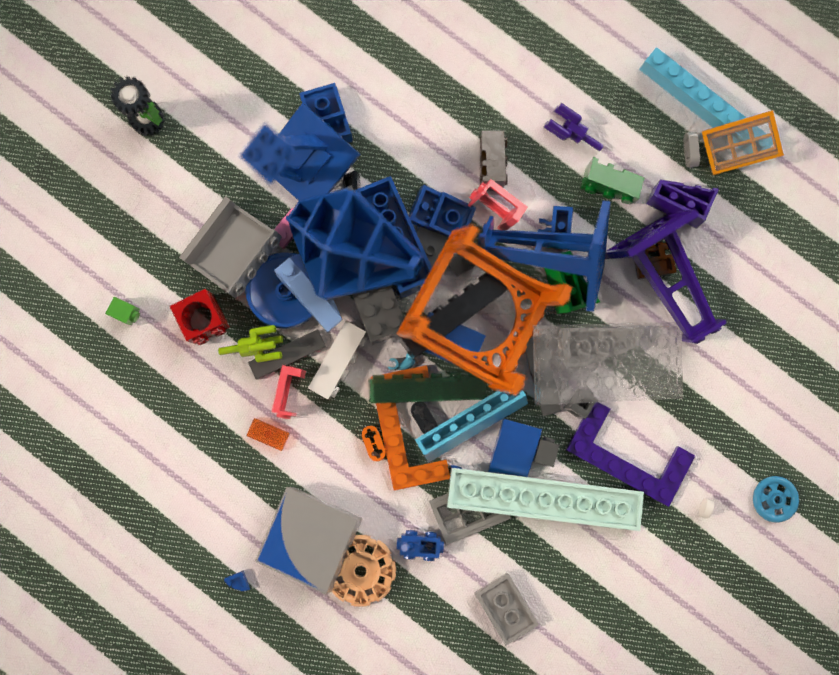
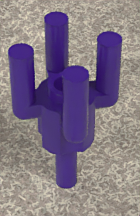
M562 102L560 105H557L554 112L566 120L565 123L561 126L550 119L543 128L561 140L570 138L577 144L583 140L600 152L604 145L586 134L589 128L580 123L582 120L581 115Z

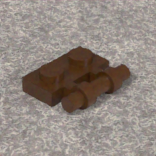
M662 241L645 249V254L659 276L675 274L677 271L672 254H665V250H669L667 243ZM656 252L658 256L649 258L648 253ZM635 263L637 279H645V276Z

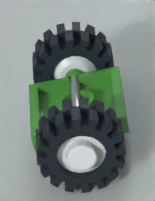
M125 76L126 80L120 78L119 84L115 81V88L111 87V92L113 93L110 94L111 101L119 112L123 115L127 114L128 122L138 134H143L144 136H148V134L153 136V132L159 133L158 129H162V123H165L164 114L157 103L152 102L149 98L150 93L142 81L137 80L136 77L131 79L129 76Z

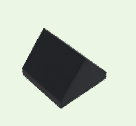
M352 171L343 176L344 188L351 185L354 191L361 188L360 174L357 171Z

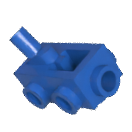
M406 530V534L402 533L401 538H397L396 550H400V555L404 556V559L414 560L415 557H423L425 561H435V558H439L440 553L444 552V541H441V537L437 536L436 532H425V535H417L415 530ZM428 542H432L434 546L433 548L428 549L426 547V544Z

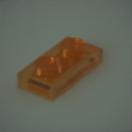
M254 418L246 436L283 451L290 433Z

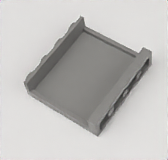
M225 196L179 258L237 299L244 292L249 281L255 277L260 266L267 261L272 250L279 245L282 236L276 230L269 228L238 207Z

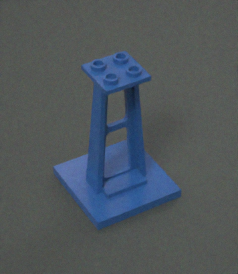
M302 103L279 134L267 123H264L239 157L270 185L276 180L299 201L330 193L361 154L306 104Z
M611 201L602 202L596 229H594L593 234L494 230V216H490L488 222L483 225V233L479 234L478 245H481V248L502 260L587 276V281L589 282L586 311L594 312L605 266ZM497 242L527 245L535 246V249L527 250L495 246V244ZM545 247L589 253L588 257L543 252L541 249Z

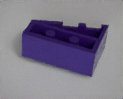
M660 179L652 189L646 204L665 214L696 209L699 216L687 224L697 229L706 221L719 189H706L698 185L687 186L684 183Z

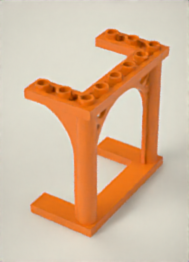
M473 225L452 230L396 334L402 338L412 339L488 383V387L492 390L517 395L523 389L526 378L519 373H513L518 366L517 361L527 349L526 344L535 334L537 323L544 317L546 306H563L570 299L572 287L567 284L549 285L535 280L472 242L479 230ZM454 253L500 280L513 297L515 304L513 328L508 337L499 346L489 351L472 352L427 328L429 320L420 317ZM517 291H519L520 294H522L523 292H524L525 294H524V295H521L520 297H518V296H517ZM524 299L531 300L532 304L529 309L524 310L520 307V303ZM524 313L526 314V316L523 318L522 321L520 317ZM505 347H508V350H506V352H505V354H504V353H503V349H504ZM495 353H498L501 358L499 367H496L492 362V356ZM484 356L487 357V364H488V365L485 364L486 361H482V360H481L482 357H484Z

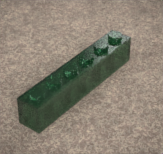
M451 372L450 376H442V373H431V377H423V373L411 374L412 377H404V374H392V378H384V375L379 374L373 375V378H368V399L370 404L483 400L487 397L486 382L471 373L462 376L461 372Z

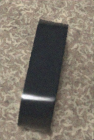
M415 402L412 405L411 414L424 434L429 432V430H424L426 426L423 421L424 419H427L429 423H434L432 429L438 426L425 403ZM416 405L424 407L422 411L425 416L424 418H421L420 414L415 415Z

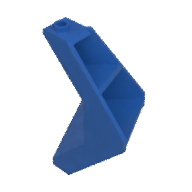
M348 188L299 200L291 213L286 216L316 296L325 300L413 281L423 267V254L358 192Z

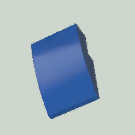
M336 83L299 93L302 103L306 104L345 141H353Z
M423 185L418 191L409 213V218L412 224L418 227L421 226L449 237L452 230L470 225L477 207L473 205L469 207L467 206L468 203L452 195Z
M428 312L427 318L431 317L434 314ZM460 325L445 336L451 342L472 352L480 351L486 335L463 325ZM429 349L425 351L434 357L453 364Z
M502 419L488 472L528 477L542 429Z

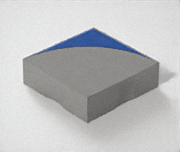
M287 487L255 562L327 595L333 590L343 566L344 556L354 540L362 518L339 507L328 505L317 497L295 487Z

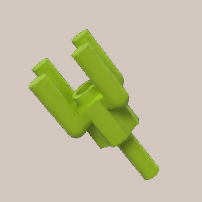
M275 325L252 328L249 331L250 337L241 338L238 340V345L218 348L219 355L239 352L241 357L254 355L256 362L282 359L281 351L263 354V350L275 349V344L283 343V337L280 335L261 339L259 335L275 333L277 331Z

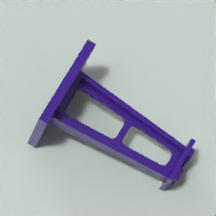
M696 209L660 217L607 249L605 259L632 257L683 332L682 335L677 337L678 341L694 344L704 341L705 336L710 333H717L722 329L721 326L727 323L723 319L714 318L676 232L677 229L699 216ZM662 239L666 241L682 275V279L669 288L665 286L645 254V249ZM683 286H687L702 317V320L694 326L690 325L672 296L675 291Z

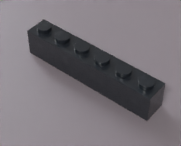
M486 272L478 278V283L467 285L463 289V294L460 296L455 294L448 299L449 304L445 307L440 305L432 311L434 315L429 318L425 316L424 318L429 320L426 327L445 337L504 294L508 288L500 280ZM401 338L399 340L413 360L427 350L426 347L412 339Z

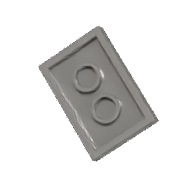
M508 572L474 592L505 646L539 625Z

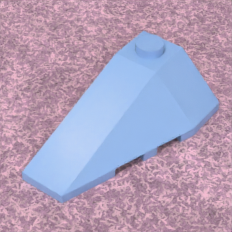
M300 254L289 257L274 270L281 282L327 333L342 321L333 298L325 300L316 296Z

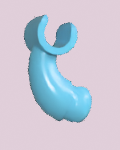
M407 353L406 359L401 363H398L395 358L389 359V361L396 363V367H388V369L391 371L409 369L416 361Z

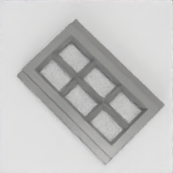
M448 493L429 501L446 545L511 519L510 515L447 508Z

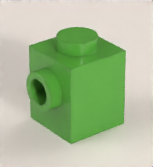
M113 297L105 314L132 326L140 316V308L117 297Z

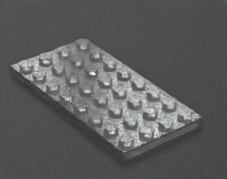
M676 322L533 326L536 405L683 399L682 331Z

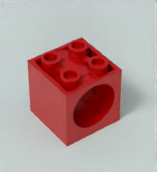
M203 289L169 306L187 342L203 345L209 341L208 338L214 335L216 337L226 333V329L230 328L214 294L207 289ZM200 307L211 310L212 314L209 326L202 331L193 329L191 325V317Z

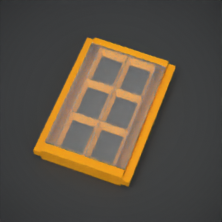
M773 110L702 131L713 175L784 156Z

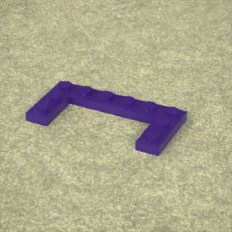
M596 401L587 418L581 420L566 451L669 507L695 455L676 446L661 477L657 479L593 443L611 410Z

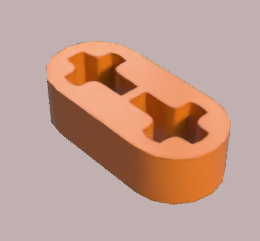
M374 426L365 427L362 431V439L368 455L373 461H381L385 457L386 450L380 433ZM368 429L376 432V435L373 436L375 440L373 443L369 437H365ZM374 444H376L378 450L382 449L383 451L380 454V458L372 455Z

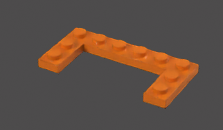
M427 365L372 376L371 382L393 490L450 479L447 459L412 467L408 466L393 392L431 384Z

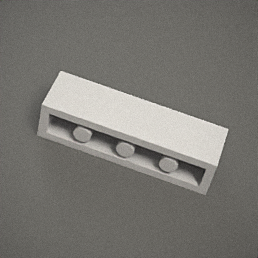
M345 321L308 389L328 400L331 397L335 398L340 390L337 387L341 380L344 381L349 374L347 368L350 363L354 364L358 358L357 350L359 347L363 348L368 339L366 337L367 332Z

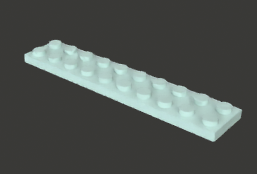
M451 468L447 508L640 531L644 492Z

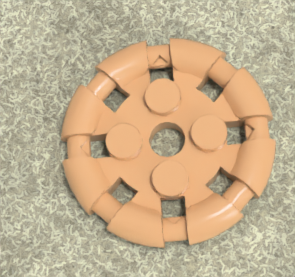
M355 535L350 547L355 546L356 551L350 554L349 550H347L343 566L338 577L342 575L344 582L338 584L336 580L332 593L339 600L349 602L352 606L357 607L370 606V603L382 600L392 588L390 586L396 577L395 560H392L390 549L379 539L376 541L368 535ZM367 545L374 548L372 554L365 551ZM383 558L385 565L380 566L378 560ZM364 566L366 574L358 576L355 572L356 567ZM380 576L385 577L383 583L378 582ZM349 588L356 591L355 596L348 593ZM372 588L373 594L367 596L365 590Z

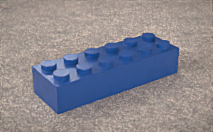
M391 176L356 189L355 192H358L423 254V267L415 280L395 284L400 299L419 292L432 266Z

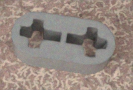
M686 132L684 135L685 162L688 168L698 167L700 163L697 132Z

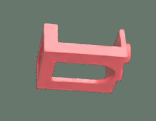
M492 179L486 184L482 182L469 196L471 201L467 205L470 207L479 200L503 218L498 226L499 230H508L518 223L528 208ZM487 189L494 190L515 206V208L509 211L486 192Z
M282 365L272 412L277 413L276 417L291 419V416L297 415V413L285 411L292 376L305 379L306 371Z

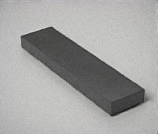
M317 329L268 352L281 351L282 359L256 362L254 359L249 361L248 364L255 379L258 380L281 369L282 365L287 366L326 346Z

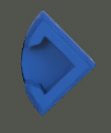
M243 570L224 578L226 584L233 589L239 591L250 589Z

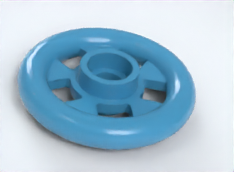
M770 476L760 481L755 487L753 505L763 519L774 523L784 522L796 513L799 505V495L797 489L789 480L780 476ZM779 484L785 487L784 492L777 490ZM768 486L771 488V491L766 496L763 490ZM776 496L779 497L778 503L774 500ZM786 497H791L790 506L785 505ZM766 501L769 506V508L766 510L762 506V502ZM782 508V514L775 515V509Z

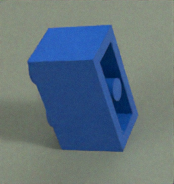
M553 206L552 221L539 218V224H546V226L552 227L543 230L538 229V232L572 233L573 207Z

